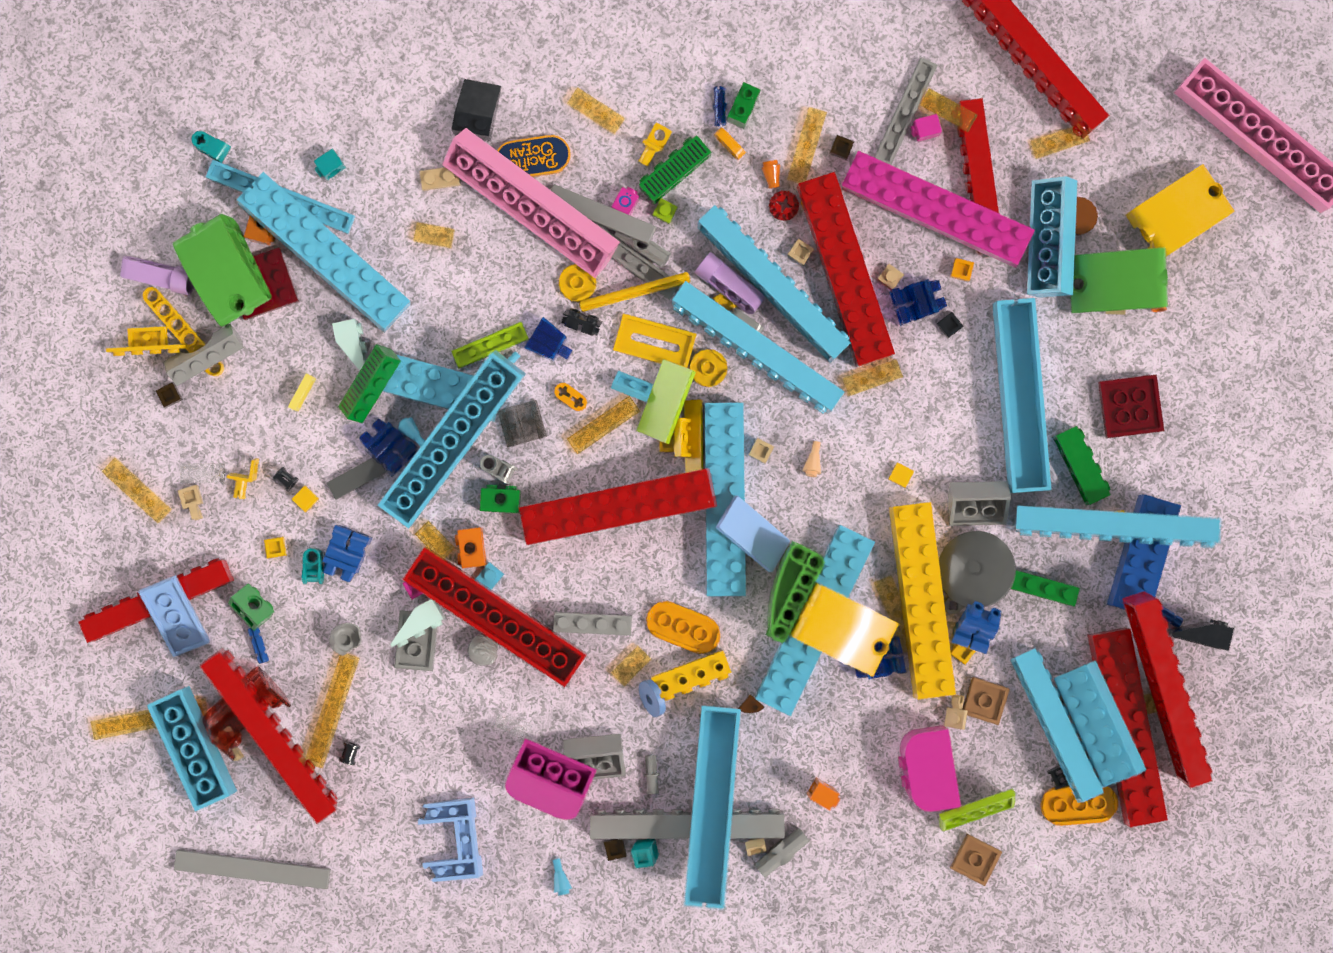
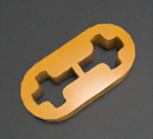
M722 127L714 133L716 139L735 159L739 160L746 154L744 149Z
M559 383L555 387V396L571 409L580 412L586 408V398L570 385ZM567 387L566 391L570 394V397L568 398L566 395L559 396L560 392L558 389ZM572 397L576 398L577 400L582 398V403L584 405L582 407H574L575 402L571 400Z

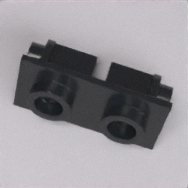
M574 308L566 309L563 313L564 316L561 323L565 324V327L577 331L580 324L583 325L582 333L598 336L599 327L603 321L599 320L597 316L581 314V311Z

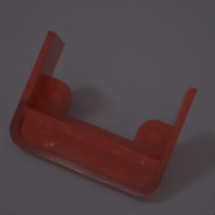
M257 666L245 675L249 682L253 681L258 688L257 694L260 698L263 696L271 708H278L282 704L288 708L291 707L286 694L261 667ZM222 697L205 713L202 722L211 743L231 760H235L236 757L232 749L237 748L241 744V731L245 727ZM229 726L232 729V731L229 732L224 731V729H226Z

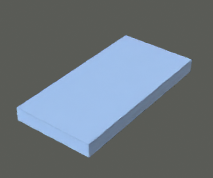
M739 496L733 497L716 526L721 533L768 572H773L790 542L786 536Z
M176 575L139 590L145 606L173 657L210 642Z

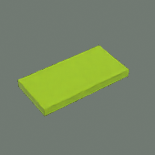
M663 359L636 431L669 444L696 371Z
M1010 789L940 813L939 826L941 831L944 832L1014 808L1016 797L1014 790Z

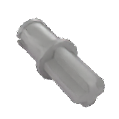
M646 755V774H644V777H646L647 794H658L657 776H659V773H657L656 755Z

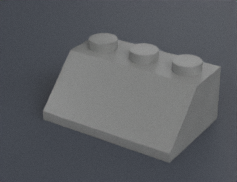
M950 482L948 491L949 526L1006 525L1011 500L1008 482Z
M621 733L563 740L564 756L597 770L593 780L626 776Z

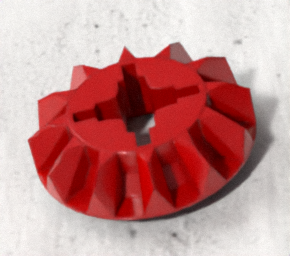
M783 190L774 193L769 202L770 213L781 221L794 218L799 210V201L796 195L790 191ZM787 198V205H789L790 207H786L782 213V206L779 205V202L783 203V201Z

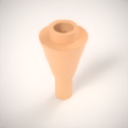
M813 441L811 453L802 470L809 477H817V475L821 474L820 442Z

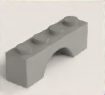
M230 323L214 332L210 341L199 350L187 354L180 352L165 360L166 373L175 385L178 386L243 349L241 337Z
M554 612L553 632L631 636L632 615Z

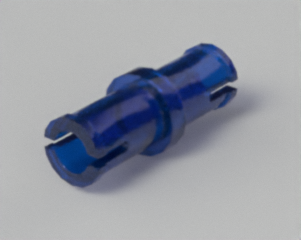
M715 86L713 88L714 103L712 104L715 118L714 126L720 127V123L722 126H726L727 103H725V87L719 86L718 89V86Z

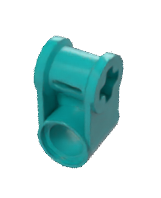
M203 131L195 132L191 138L193 145L199 151L220 163H223L231 149V146L224 141L214 138ZM205 140V143H199V141Z
M315 547L307 549L302 556V583L318 582L323 584V552ZM311 551L317 554L315 562L309 559Z

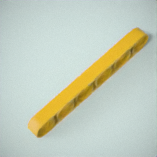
M148 287L144 290V301L180 343L186 345L189 353L195 352L206 345L160 290L154 287ZM151 291H156L157 293L155 301H149L148 294ZM168 305L170 308L169 314L161 315V307ZM179 319L182 322V327L179 330H175L173 322ZM188 334L194 335L195 340L192 344L185 342V337ZM221 361L218 362V372L212 373L210 368L205 370L206 373L214 377L220 376L224 371L223 363Z

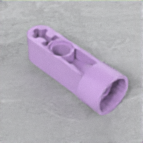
M712 252L706 256L694 272L748 314H754L765 299L758 289L723 263Z
M131 256L122 257L120 276L123 278L167 288L172 292L188 296L194 289L182 266L173 267Z

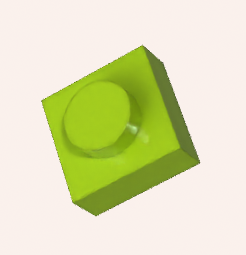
M661 198L652 216L670 224L678 206Z

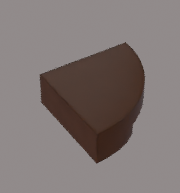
M751 694L738 707L744 713H756L765 708Z

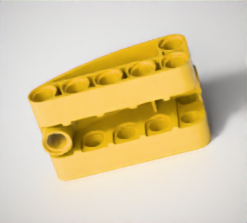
M1202 164L1125 214L1134 229L1137 227L1140 229L1142 237L1150 244L1147 249L1166 248L1167 257L1235 212V210L1223 194L1222 186L1215 182L1205 165ZM1209 188L1214 190V197L1209 194Z
M815 582L808 596V601L804 604L799 619L796 620L789 635L860 671L874 676L883 655L888 652L889 643L898 627V623ZM881 641V650L875 651V643Z

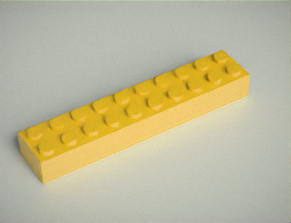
M931 502L889 507L913 698L919 700L956 695Z

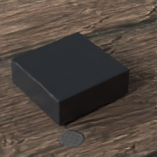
M953 312L937 323V326L947 338H950L964 327Z

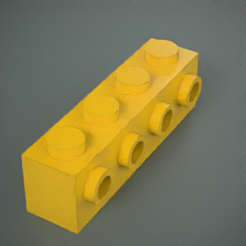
M721 650L651 676V680L660 688L661 694L659 695L661 699L664 698L665 701L675 698L674 694L681 692L682 695L693 691L692 687L697 685L700 688L710 685V681L716 678L718 681L724 680L732 672L724 651Z

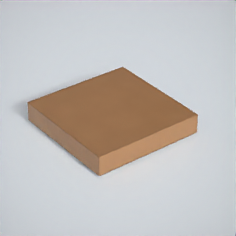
M972 677L962 710L968 711L967 716L999 725L1010 688Z
M967 833L950 869L986 886L1002 851Z

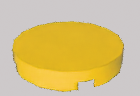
M573 264L562 271L558 284L565 298L573 302H580L593 295L596 290L597 281L596 278L581 267Z
M701 350L694 355L690 362V370L696 371L693 380L703 387L717 386L727 375L726 359L716 350Z

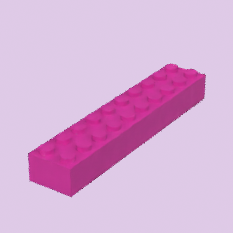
M861 151L857 152L842 183V189L1014 268H1017L1035 231L1028 226Z

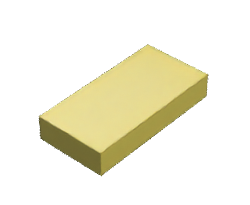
M307 373L305 374L288 406L289 408L297 412L300 410L316 381L315 377Z

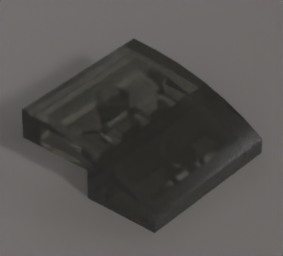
M537 400L498 411L507 448L547 437Z

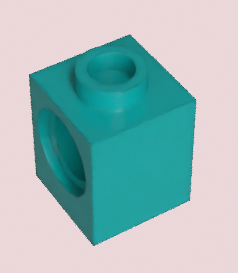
M333 148L314 160L317 166L314 168L320 178L324 176L327 180L346 169V166Z
M655 839L636 840L631 850L635 868L652 867L659 857Z

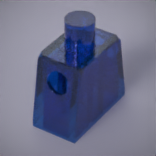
M542 317L524 347L526 351L551 361H555L558 355L568 360L573 352L572 349L564 345L568 338L544 317Z

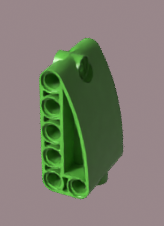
M219 214L206 223L195 224L190 228L189 233L173 242V247L190 281L211 315L221 327L226 326L242 315H250L253 313L254 308L271 299L269 289L240 227L232 217Z
M1166 248L1074 255L1073 284L1076 279L1080 278L1083 280L1084 286L1077 290L1073 285V295H1070L1071 313L1168 307Z
M794 541L786 548L779 563L768 604V629L765 635L782 644L788 638L824 567V559L820 554ZM812 557L816 559V565L814 567H811L810 565V559ZM806 574L808 581L802 584L801 577ZM798 592L799 599L793 602L792 595ZM789 609L791 614L789 618L784 619L783 613Z

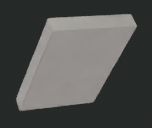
M400 610L398 632L413 611ZM430 626L424 630L426 632L424 635L416 639L414 636L408 638L409 643L400 648L396 645L394 668L433 671L437 628L432 629Z

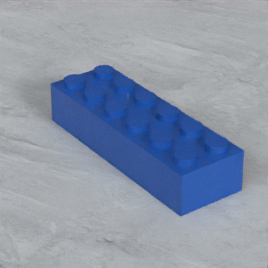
M1143 494L1138 495L1133 513L1179 516L1182 505ZM1133 539L1131 543H1124L1107 605L1125 610L1122 600L1125 597L1143 591L1155 597L1170 545H1159L1160 541H1153L1151 544H1141L1139 540Z

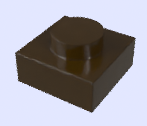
M836 135L829 154L847 161L855 141Z
M174 382L156 390L164 408H168L183 400Z
M610 839L603 842L608 861L627 857L623 839Z

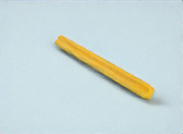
M688 272L582 300L579 302L582 312L680 286L685 281L690 283V276Z

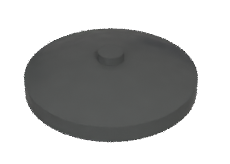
M970 531L958 535L945 546L939 558L942 589L953 601L965 607L967 604L972 605L975 601L982 603L984 608L996 604L1008 594L1015 580L1016 564L1011 550L1000 538L988 532Z

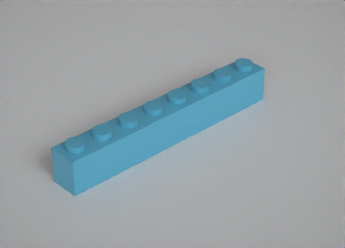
M1035 648L1010 659L1077 803L1085 802L1104 793L1099 777H1096L1093 771L1095 767L1085 754L1086 748L1076 735L1077 729L1068 718L1069 712L1059 699L1060 693L1051 682L1052 676L1042 663L1043 657L1041 653L1037 652Z

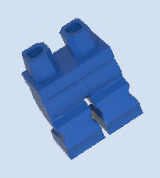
M335 525L332 531V539L329 541L322 561L325 562L323 573L334 576L338 567L343 569L340 579L351 582L355 574L359 573L366 554L364 549L370 545L373 537L355 532L341 525ZM350 539V545L348 546L347 540Z
M976 601L972 605L967 604L966 610H964L961 618H959V621L956 622L953 628L951 642L966 648L970 644V649L987 654L990 639L993 640L1000 627L1001 610L991 608L990 611H987L982 603Z

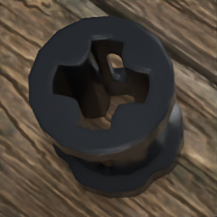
M281 467L272 480L279 482L289 492L299 478L293 477L286 471L285 467Z
M346 741L343 743L345 747L338 761L348 765H355L356 761L354 760L361 746Z

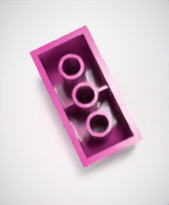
M939 725L914 729L906 733L900 743L901 756H898V764L904 774L901 776L902 787H905L909 798L919 808L930 812L961 807L949 729Z
M525 738L512 765L505 788L508 794L517 801L556 818L569 820L578 815L597 770Z

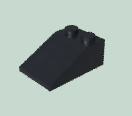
M464 79L451 128L453 134L458 135L467 128L480 139L491 142L502 86Z
M1210 619V623L1199 622L1167 629L1168 636L1170 635L1173 638L1229 651L1234 628L1228 627L1229 623Z

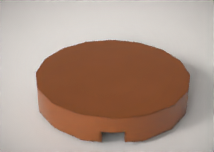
M1077 197L1075 235L1079 236L1092 230L1098 219L1095 205L1083 197Z

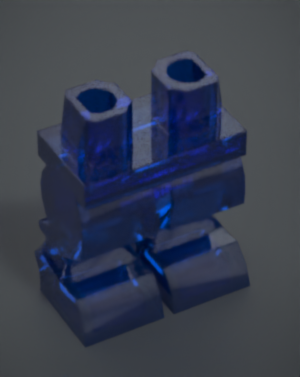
M927 279L907 285L902 290L894 288L889 291L893 306L897 308L895 312L900 327L909 324L911 321L916 322L935 315L947 307L944 297L935 299L933 294L941 290L939 280L929 281ZM913 302V304H911V305H910L909 307H907V308H906V306H903L904 304H907V303L910 304V303Z
M377 419L372 425L377 434L372 437L366 431L359 437V440L363 444L365 451L378 464H384L387 473L393 477L404 466V463L406 464L418 452V447L412 441H408L406 436H403L390 422L386 424L384 421ZM393 451H398L399 455L394 454Z
M899 636L892 637L888 652L883 655L874 676L855 668L856 677H867L869 680L886 677L893 672L898 674L907 673ZM881 641L876 642L874 645L875 651H879L882 648ZM888 654H894V655H896V656H892L891 658H884V657H886Z

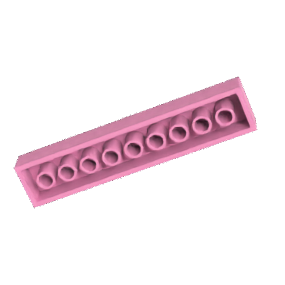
M1206 58L1201 60L1174 93L1319 213L1330 209L1333 205V162Z
M467 128L453 138L442 164L444 167L594 278L604 270L620 243L617 239Z

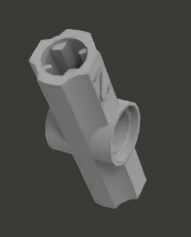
M618 232L614 235L636 250L637 253L645 256L661 268L669 260L671 253L652 240L645 248H639V241Z
M798 828L787 838L774 844L769 849V852L754 863V865L765 878L780 865L783 866L795 856V853L809 843L810 840Z

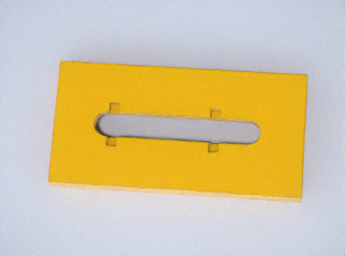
M623 313L613 351L659 364L664 359L687 368L697 334ZM636 333L676 344L680 347V350L674 352L631 339V335Z

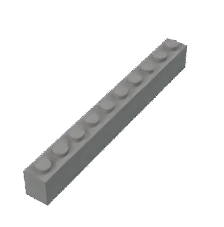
M756 808L749 809V812H741V809H732L730 838H785L784 813L780 812V809L777 808L768 809V812H760V809ZM595 809L594 813L590 814V839H690L692 809L691 812H683V809H672V812H664V809H653L652 812H645L644 809H633V812H625V809H614V812H606L605 809Z

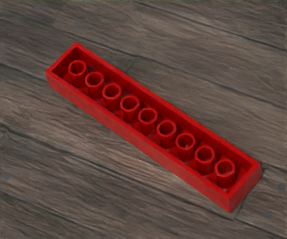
M962 0L966 7H970L974 11L975 18L987 26V32L998 39L999 46L1010 53L1012 61L1022 67L1024 75L1034 81L1036 89L1041 94L1044 93L1046 95L1048 103L1053 108L1056 107L1062 120L1069 122L1076 136H1081L1084 139L1110 116L1011 0Z
M832 172L798 183L796 188L843 330L850 338L848 340L850 342L849 348L856 368L893 356L895 354L836 173Z
M709 468L523 506L519 507L526 545H532L717 507L711 472Z
M427 546L422 549L402 579L563 687H566L587 655L585 651L558 633L553 632L552 629Z
M1145 591L1122 599L1175 774L1190 789L1211 782L1213 771L1205 758L1207 751L1200 741L1202 737L1200 729L1195 725L1196 715L1194 710L1190 708V695L1184 688L1185 679L1178 669L1180 662L1172 649L1174 642L1171 636H1168V623L1161 613V610H1163L1162 603L1159 599Z
M1124 627L1087 634L1092 662L1096 661L1146 768L1145 771L1138 775L1116 782L1123 822L1128 827H1136L1168 821L1131 628Z
M224 647L204 660L200 668L315 823H320L337 810V795L332 789L328 790L324 777L321 774L317 775L314 771L315 765L310 759H305L302 747L298 743L294 744L291 740L292 734L287 728L283 729L280 725L281 719L279 716L269 710L268 707L270 705L263 696L260 698L257 694L258 688L253 681L249 682L246 679V672L242 666L235 664L233 661L235 657L229 649L225 650Z

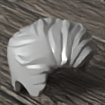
M341 623L335 626L329 637V644L333 651L339 655H345L352 649L359 647L361 644L360 628L352 623Z
M485 634L477 635L470 642L467 649L470 660L479 666L493 664L497 658L498 643Z

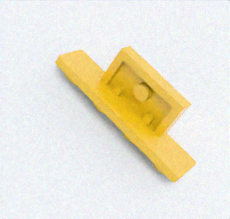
M167 327L127 328L128 347L106 348V352L113 353V356H125V352H131V355H143V351H149V354H161V350H168V353H180V349H186V345H168Z
M700 399L685 400V418H678L674 429L673 449L675 457H685V473L703 469V401Z

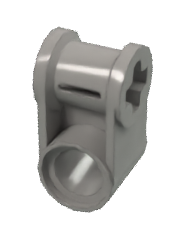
M485 455L480 460V466L485 472L510 485L509 480L514 471L518 470L517 467L492 455ZM488 458L494 460V466L491 469H486L484 466V461Z

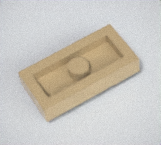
M446 167L419 171L423 191L461 186L460 178Z

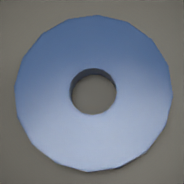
M650 679L644 680L639 684L641 701L648 713L657 718L665 713V699H661L659 695L661 690L654 681Z

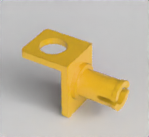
M655 123L648 138L642 142L646 147L638 161L649 166L654 154L664 149L672 131L659 123ZM658 129L663 130L665 133V138L661 141L657 140L654 135Z
M259 458L251 461L250 475L227 474L226 478L234 479L235 481L234 498H246L247 482H253L257 479Z

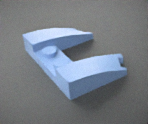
M465 798L424 804L423 807L428 809L425 818L418 819V825L454 821L458 858L422 863L424 869L430 867L436 877L432 879V882L481 877L483 875L481 855L478 853L475 817H477L475 799Z

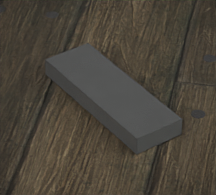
M375 456L327 482V485L335 500L387 473L380 458Z

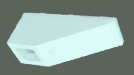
M356 319L332 323L336 343L360 371L366 362L365 353H367L365 341L362 342L361 334H364L362 324L358 323Z
M431 599L416 607L390 644L391 647L397 645L400 648L409 643L408 638L414 636L416 639L426 633L424 630L430 626L432 629H435L442 625V620L445 619V616L438 603Z

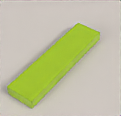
M521 321L451 352L458 369H461L489 357L494 350L501 352L525 342L529 338Z

